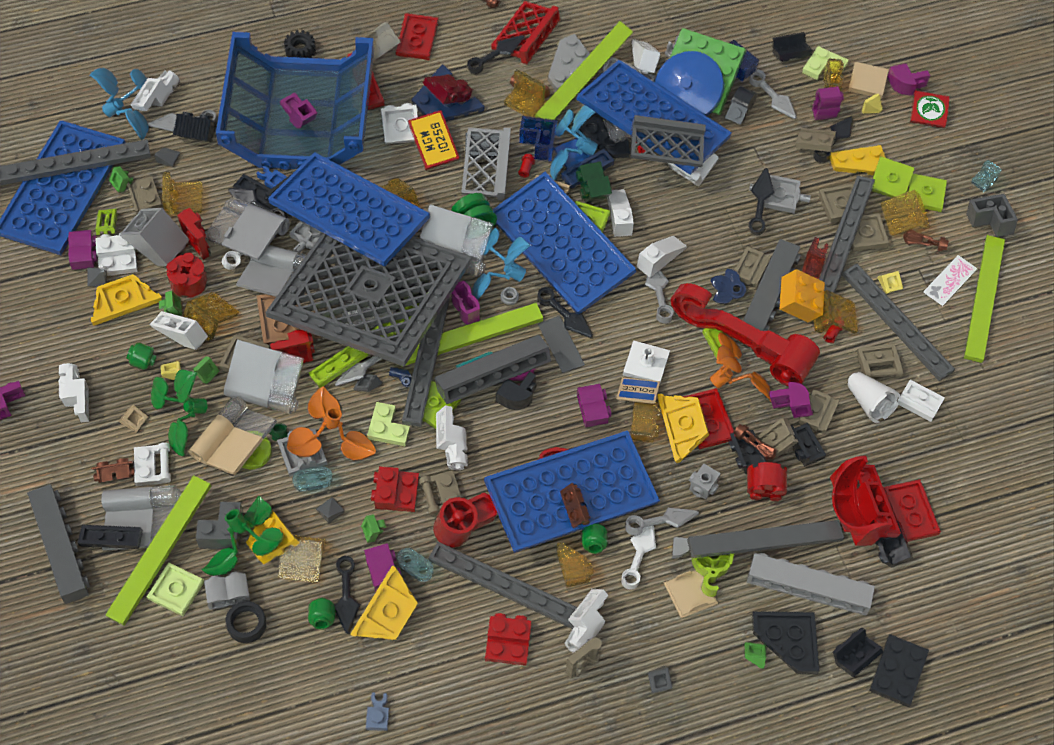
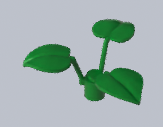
M185 369L179 370L174 380V389L177 392L176 396L178 398L166 396L168 384L162 377L153 379L151 389V403L155 409H162L165 400L184 403L183 408L189 413L178 418L177 423L172 422L169 428L168 439L170 446L180 456H185L184 450L188 437V429L183 420L190 417L194 418L195 414H205L208 408L206 399L189 397L198 373Z
M258 496L244 517L238 509L229 511L225 516V521L230 526L227 530L230 533L233 549L224 548L220 550L201 570L208 575L219 576L226 574L234 568L238 562V558L235 556L238 550L234 532L240 534L247 530L257 539L252 545V551L255 555L263 556L273 551L283 541V533L277 528H267L261 536H258L251 529L255 525L263 524L271 516L272 507L270 504Z

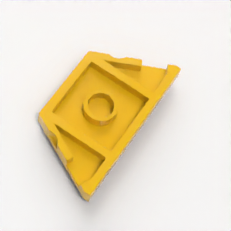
M134 274L97 287L91 322L93 326L159 303L162 297L159 293L156 294L146 283H142Z
M657 394L675 462L680 463L709 436L700 400L695 397L684 398L677 395L672 397Z
M273 509L271 516L263 524L256 525L253 530L258 536H261L267 528H277L284 535L283 541L273 551L263 556L255 555L263 564L285 553L283 548L290 544L295 547L300 543ZM250 534L246 544L252 550V545L257 539Z
M394 565L390 568L350 635L396 640L417 607L418 602Z

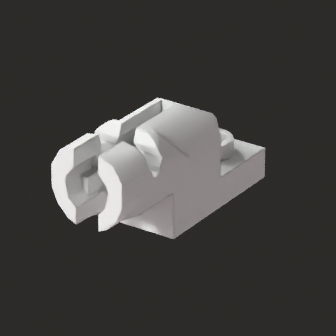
M164 70L157 79L148 78L131 103V106L135 110L147 111L151 105L163 106L169 95L173 93V87L176 88L180 82L179 77L172 71L167 73Z
M70 363L59 365V398L64 406H74L75 416L78 415L81 422H89V388L85 378L80 379L77 365Z
M445 405L436 413V448L445 450L447 467L449 469L463 470L464 466L468 465V456L465 454L468 451L466 430L464 427L453 425L452 407Z
M591 589L568 619L574 628L565 641V645L572 653L576 652L590 639L595 638L602 629L605 620L597 610L603 606L604 600L608 596L604 589Z

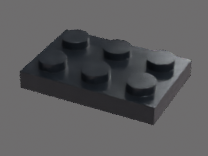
M889 634L869 692L909 708L929 649Z

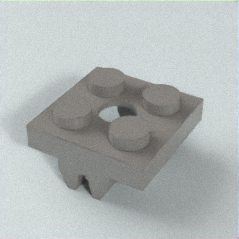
M315 428L310 429V430L313 432V434L315 435V434H316ZM292 430L289 431L286 438L277 440L289 477L327 465L322 446L318 453L306 458H299L288 451L286 447Z

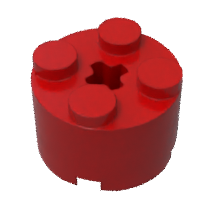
M185 253L167 264L168 280L172 291L176 295L192 298L205 290L207 275L204 264L198 257L192 253Z
M773 462L758 463V467L754 468L753 464L747 468V493L750 495V499L760 500L762 497H768L771 501L782 500V496L787 494V467L783 469L781 464Z

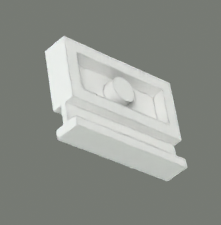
M910 380L901 394V399L899 398L897 402L905 409L931 422L940 408L944 397Z

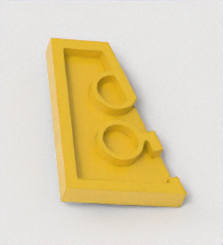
M881 145L831 152L829 158L834 171L856 173L858 171L866 172L867 175H874L880 156L886 157Z

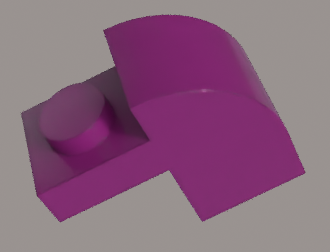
M907 63L891 66L887 76L891 87L902 95H913L916 88L920 89L927 86L930 78L928 70L911 73Z
M295 92L280 100V105L289 115V121L295 127L301 128L316 119L317 111L307 99L301 101Z
M19 381L0 387V420L11 416L7 403L26 396Z
M788 382V389L769 391L773 409L790 406L793 418L813 415L809 392L804 385L797 382Z

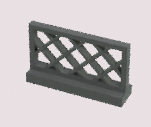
M634 115L631 125L630 158L695 167L703 166L705 124ZM636 132L644 133L646 137L641 140L636 135ZM654 135H662L664 139L658 142ZM679 137L682 141L676 144L671 138ZM648 139L655 144L651 148L644 143ZM689 140H699V144L694 147ZM667 141L673 146L668 151L662 146ZM686 144L691 150L685 153L680 147ZM641 145L646 152L636 153L635 148ZM659 148L664 154L658 156L653 151ZM676 150L681 157L674 158L670 153ZM694 152L699 157V161L692 160L689 155Z

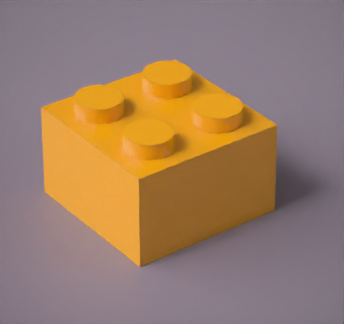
M798 269L782 276L779 310L806 322L822 316L825 282Z

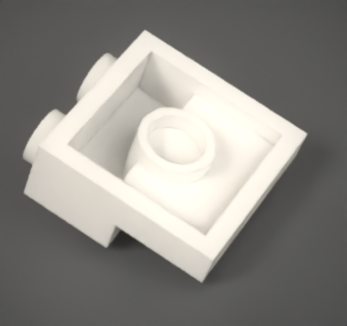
M406 103L400 107L387 105L381 108L385 145L415 142L408 125V120L418 117L416 105Z
M120 233L117 236L103 234L100 238H96L98 268H107V276L138 272L136 248L120 236Z

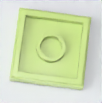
M168 562L147 595V599L184 616L203 586L204 579Z

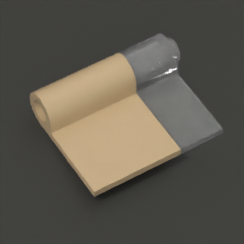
M231 397L188 452L201 463L236 475L277 423V420L248 410L245 406L246 402L242 398Z

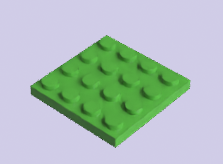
M682 28L670 58L682 52L696 51L708 55L717 63L724 77V92L720 103L711 113L721 115L747 50Z

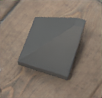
M163 147L155 154L156 162L173 167L180 152Z
M87 268V286L98 287L107 283V268Z
M365 374L364 378L358 379L353 389L355 391L370 392L380 386L382 381L377 375Z
M333 497L316 508L328 523L345 512Z
M661 666L648 672L652 693L673 689L667 666Z

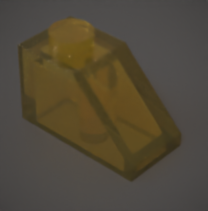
M561 542L557 543L556 553L566 588L590 583L591 575H593L591 562L588 563L585 555Z

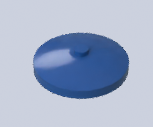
M696 51L682 52L668 59L660 68L655 79L656 84L705 116L709 115L718 106L724 92V77L717 63L708 55Z

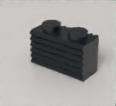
M183 111L182 114H177L173 135L211 143L215 122L210 120V116L200 115V117H193V113Z

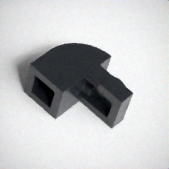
M740 86L731 100L732 103L725 118L742 125L748 110L752 109L758 93Z
M529 372L520 386L510 380H505L496 392V402L511 410H521L528 407L532 403L533 392L537 387L536 375Z

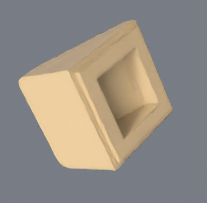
M132 405L118 422L137 432L148 416Z

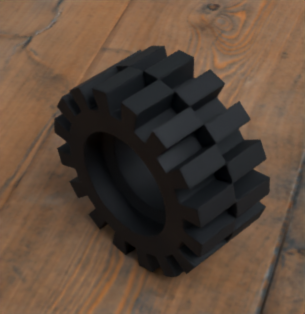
M295 30V34L293 31L290 32V35H287L286 39H284L286 56L312 58L316 52L313 35H310L308 31L305 34L304 30H301V33H299V30ZM299 44L306 45L303 48H294V46Z

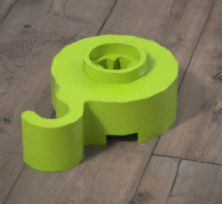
M734 554L714 556L715 559L709 556L691 557L693 567L704 577L701 590L706 596H716L719 587L711 586L709 583H715L717 578L728 572L732 565Z

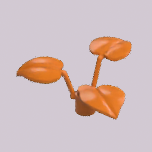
M720 332L718 339L721 346L718 349L716 363L723 366L710 376L713 385L720 389L727 382L732 384L735 381L750 378L752 384L771 402L770 386L759 373L754 371L752 374L748 373L732 379L733 372L731 370L736 373H740L742 370L740 363L736 359H740L742 353L732 338Z
M324 386L312 395L308 403L309 414L315 419L323 418L322 426L315 435L310 429L305 427L294 429L288 437L286 447L288 451L297 456H313L321 448V442L316 438L319 437L325 427L328 429L339 427L341 439L344 441L341 444V451L347 458L362 460L376 453L374 445L364 434L358 431H349L346 437L344 436L343 423L340 422L342 412L339 402Z

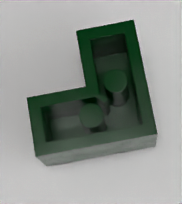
M601 161L580 165L577 168L576 179L581 184L580 197L584 199L585 203L605 200L612 194L609 177L604 176Z

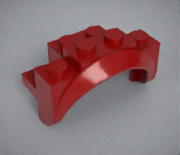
M858 456L846 460L830 476L833 484L832 503L834 511L843 526L844 532L851 533L855 546H872L880 537H898L901 534L875 465H866L868 463L867 456ZM859 480L860 487L857 489V483Z

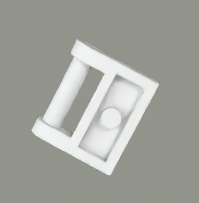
M169 443L134 447V478L136 486L162 484L171 481L168 452H170ZM155 454H160L161 474L156 475Z

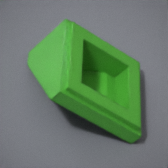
M745 642V658L759 668L764 669L766 645Z

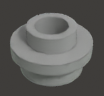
M513 287L505 288L500 294L501 301L506 305L517 303L519 300L518 291Z

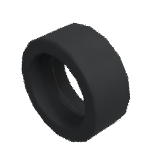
M242 601L233 605L225 618L228 633L231 638L240 643L256 641L263 635L267 625L262 608L255 602ZM242 612H253L258 617V625L254 630L242 633L235 629L234 619Z

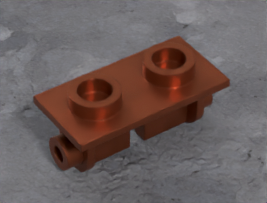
M128 458L116 460L117 463L109 464L108 461L96 463L97 467H91L92 470L97 471L96 474H93L94 481L99 483L112 481V473L115 472L117 480L131 478L134 475V467L130 468V465L134 464V462L129 461Z
M571 483L562 489L560 493L572 528H575L581 523L582 525L589 524L591 517L586 506H581V503L584 502L581 489Z

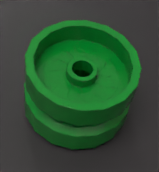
M482 193L466 195L451 208L453 212L472 217L466 236L467 239L477 238L486 234L497 221L496 213L490 207L486 196Z

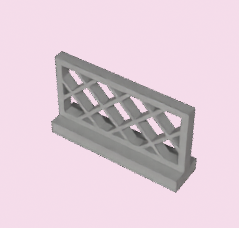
M468 128L462 195L482 193L486 197H495L497 200L505 201L511 128H504L503 130ZM471 134H479L482 139L475 143L471 139ZM492 135L499 136V141L495 144H492L488 139ZM486 141L490 147L483 152L479 145ZM476 148L480 155L473 159L469 152ZM494 150L498 156L491 161L486 154ZM482 157L489 162L483 168L477 163ZM474 164L479 171L471 175L468 172V168ZM490 166L496 170V173L491 177L485 172ZM482 173L487 180L479 184L475 178ZM471 181L478 186L474 190H466V185ZM491 182L495 189L494 192H489L483 187Z

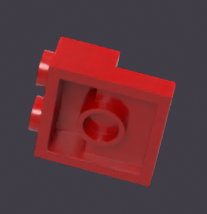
M190 208L183 210L177 215L181 230L189 238L188 243L204 260L209 257V245L205 240L207 238L205 229L201 225L202 218Z
M297 329L287 333L288 340H279L270 344L271 349L282 352L278 369L313 361L312 353H315L310 332L307 333V331Z
M379 466L378 472H374L373 483L377 484L376 490L372 489L371 501L374 502L375 509L415 512L419 473L399 471V468Z
M496 613L494 616H490L485 661L526 666L531 620H527L528 618L522 615L515 616V619L507 618V615L503 613Z

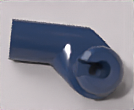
M391 367L389 376L399 378L404 387H410L412 379L410 372L406 369Z

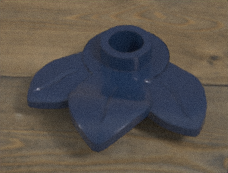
M727 268L725 276L717 275L710 280L712 286L718 291L713 298V301L716 303L727 304L733 298H742L746 293V286L740 281L739 274L735 270ZM737 286L740 288V291L735 292L733 288Z

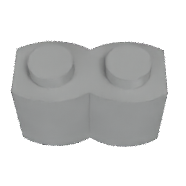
M233 572L226 577L216 575L204 581L209 609H219L235 605L238 602L250 601L246 573Z

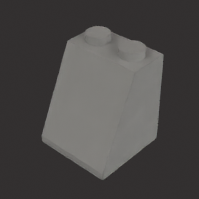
M163 208L141 209L120 233V236L157 266H167L178 253L185 249L186 243L189 241V238Z

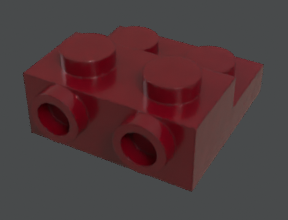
M451 75L425 77L423 80V84L443 104L468 101L473 92V89L465 80H455Z

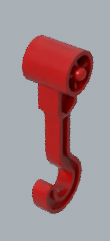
M680 284L671 297V306L680 318L696 327L718 329L751 347L757 357L771 364L770 373L781 384L788 386V382L803 384L820 356V349L814 341L800 334H792L785 339L770 330L761 331L723 310L703 309L708 304L712 294L707 289L696 284Z
M561 447L546 449L541 452L537 460L568 449ZM481 493L469 500L454 497L444 502L434 522L433 531L436 539L446 546L459 547L467 542L472 531L493 522L497 511L491 496Z

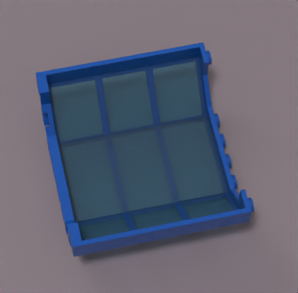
M232 32L216 128L218 144L258 168L266 166L267 168L283 170L298 169L314 152L338 165L361 153L364 148L374 57L373 38L356 37V50L348 58L344 57L340 60L274 57L267 53L262 54L252 44L250 32ZM294 92L301 101L307 99L317 111L316 119L301 128L295 127L289 121V115L280 105V100Z

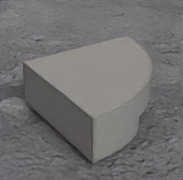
M673 538L672 558H680L689 552L688 538Z

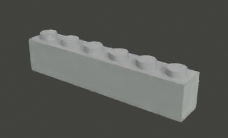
M754 553L746 582L867 616L871 608L875 586L870 585L866 581L851 580L847 576H837L830 574L826 570L811 569L804 564L796 565L786 559L771 558L764 553Z

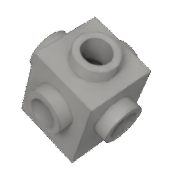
M703 463L698 472L694 471L689 479L691 482L689 490L695 496L707 499L710 494L714 495L719 487L717 483L721 473Z

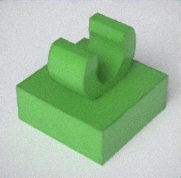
M120 166L113 168L109 181L117 192H124L127 183L132 184L133 178H129V172L123 171Z
M173 291L166 292V300L159 301V308H164L166 313L171 312L177 316L182 315L181 298Z
M205 356L193 368V371L198 373L197 376L202 383L208 384L218 374L219 369L210 357Z
M374 514L367 515L361 525L367 543L375 542L378 535L383 533L382 528H386L385 521H376Z

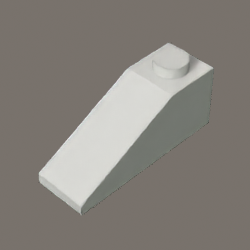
M632 39L634 66L641 73H654L660 52L649 43Z
M612 190V194L607 199L614 237L631 236L634 222L625 190Z
M674 236L654 242L639 253L637 268L651 278L683 252L687 246Z
M163 311L150 323L152 328L184 347L195 350L208 337L196 320Z

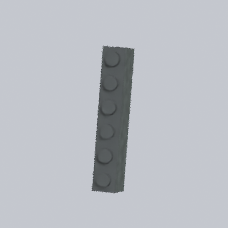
M779 239L743 319L744 322L761 331H769L770 326L768 323L769 321L773 322L776 315L774 309L780 306L781 277L795 270L793 266L794 264L798 265L801 254H799L801 246Z
M536 335L434 377L437 391L446 404L462 399L551 362L549 346L540 335Z
M49 484L27 492L63 602L68 604L89 596L87 588L90 587L87 576L82 575L81 570H84V565L81 558L77 559L75 553L79 552L75 540L71 542L70 536L73 535L70 524L65 523L64 519L67 518L64 507L59 505L62 499L58 489L54 491L52 485Z

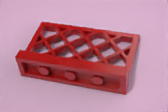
M524 1L491 44V49H496L498 41L530 34L529 38L524 39L518 45L521 46L519 52L514 50L511 56L521 58V63L528 64L561 20L559 7L552 6L549 9ZM526 8L533 9L530 12H523ZM538 14H546L545 16L538 18ZM534 15L536 17V19H532L529 21L526 20L527 17H531ZM520 19H524L525 21L522 23L515 24V22ZM538 23L537 27L530 29V25ZM527 27L528 29L525 31L518 32L519 28ZM509 31H516V33L507 35V32Z

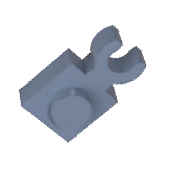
M373 692L371 694V701L374 707H367L366 730L388 731L389 708L383 707L387 703V694L383 693V699L377 701L375 699L376 695Z

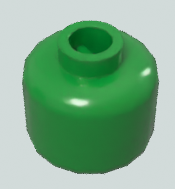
M137 342L135 345L130 346L126 359L129 360V365L146 370L149 365H154L157 355H154L153 347Z
M595 523L582 530V546L586 551L598 554L607 548L608 533L603 525Z
M323 597L313 600L308 606L309 623L319 630L327 629L335 621L334 603Z

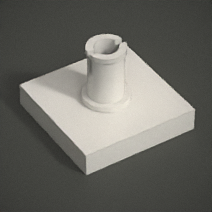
M633 340L623 376L660 381L661 383L670 350Z

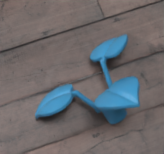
M106 68L94 70L89 76L94 78L111 95L106 100L107 103L102 106L104 114L112 117L115 114L125 113L127 120L139 138L143 140L149 130L147 120L137 110L133 111L131 108L122 110L124 106L122 101L138 89L141 90L148 78L139 69H133L130 72V76L137 86L119 99L114 98L119 88L117 87L118 81L113 73Z
M586 105L581 107L574 120V113L569 109L556 128V135L558 137L565 130L578 139L576 142L578 149L565 148L564 151L560 150L554 157L550 167V174L555 181L568 158L569 152L579 153L580 155L584 152L591 156L597 149V143L588 139L579 130L585 121L595 113ZM573 120L574 124L572 125V128L569 129L568 126Z
M493 228L489 236L482 243L480 254L485 256L489 250L495 253L504 261L505 274L483 273L474 283L471 295L479 300L488 288L491 276L502 277L507 280L511 277L518 282L523 279L526 269L515 263L514 260L531 246L524 238L518 237L509 247L508 255L505 258L493 247L499 239V230Z

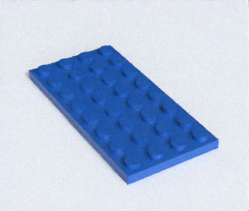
M621 60L614 63L582 90L576 99L631 136V125L634 115L705 124L703 163L732 134V132ZM636 132V135L641 140L646 137L644 133ZM654 135L658 142L664 139L662 135ZM679 137L671 138L676 144L682 141ZM650 139L644 142L649 148L655 145ZM689 140L694 147L699 144V140ZM668 141L662 144L667 151L673 148ZM686 144L680 147L685 153L691 150ZM659 148L654 150L659 155L664 154ZM676 150L670 153L674 158L681 157ZM694 152L689 155L692 160L699 161V157ZM674 164L690 175L698 168Z
M60 120L37 159L124 144L126 142L125 139ZM113 165L23 181L0 218V236L62 255L69 243V232H74L78 228Z
M315 152L268 198L269 203L384 267L430 218L429 212Z
M546 172L539 175L493 209L497 215L496 225L512 243L516 238L522 237L531 245L522 254L577 314L584 312L636 273V268Z
M628 430L484 478L485 485L514 553L580 531L589 525L600 524L658 504L660 501ZM571 483L581 489L584 499L581 506H586L591 517L589 524L582 525L581 523L575 528H572L560 493L562 489Z

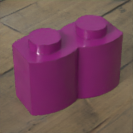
M839 87L817 89L812 107L815 120L836 118L838 113H840V104L843 102L844 96Z
M92 230L69 232V264L72 270L95 267V262L98 261L95 250L97 236L93 235Z
M465 281L458 282L451 293L453 306L460 312V318L464 324L469 325L480 321V305L478 300L471 295V288Z
M600 384L578 387L577 399L585 428L608 424L609 417H611L610 406H606L604 401L607 400L605 389H602Z

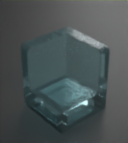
M987 160L983 163L980 172L971 180V183L985 192L998 180L1002 169Z

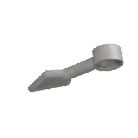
M759 69L753 70L750 74L749 82L754 87L761 86L772 98L771 108L796 119L797 116L789 96L778 95L765 82V73ZM759 76L762 80L757 81L753 77Z
M205 110L201 113V115L214 117L212 121L215 122V125L217 124V116L213 110ZM172 112L149 122L148 126L174 132L177 115Z
M659 270L651 278L647 276L645 285L656 292L659 304L656 313L657 320L660 323L667 324L672 321L674 310L671 306L666 305L663 289L669 283V280ZM666 311L670 316L663 317L660 315V312Z
M372 356L363 363L355 364L342 374L335 382V386L364 378L366 370L382 360V358Z
M668 507L664 515L643 520L639 516L632 515L626 520L625 530L630 535L635 536L640 535L645 527L664 523L678 528L696 517L699 511ZM637 523L640 527L633 528L629 524Z

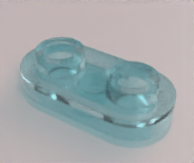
M316 467L297 471L293 475L292 481L296 490L309 491L328 487L333 481V476L329 468ZM322 477L326 478L324 481L319 480Z
M404 548L399 551L397 555L399 567L418 581L425 582L432 578L434 571L430 561L411 548ZM407 558L411 559L409 563L404 562V560ZM421 570H426L427 573H426V574H421L420 571H421Z

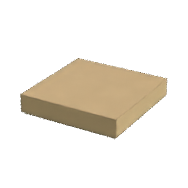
M855 62L848 91L871 97L879 94L880 99H882L889 69Z

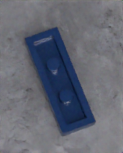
M602 149L562 172L561 178L573 189L580 185V182H577L576 171L580 165L601 161L604 171L614 165L615 160L605 149Z

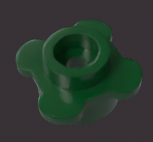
M282 423L274 424L268 431L272 435L273 441L286 438L289 433L287 432V426Z

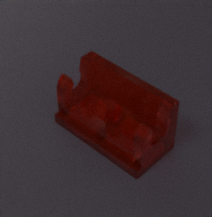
M814 237L807 252L802 272L819 279L826 259L825 254L828 250V243L824 245L823 249H820L817 246L820 238Z

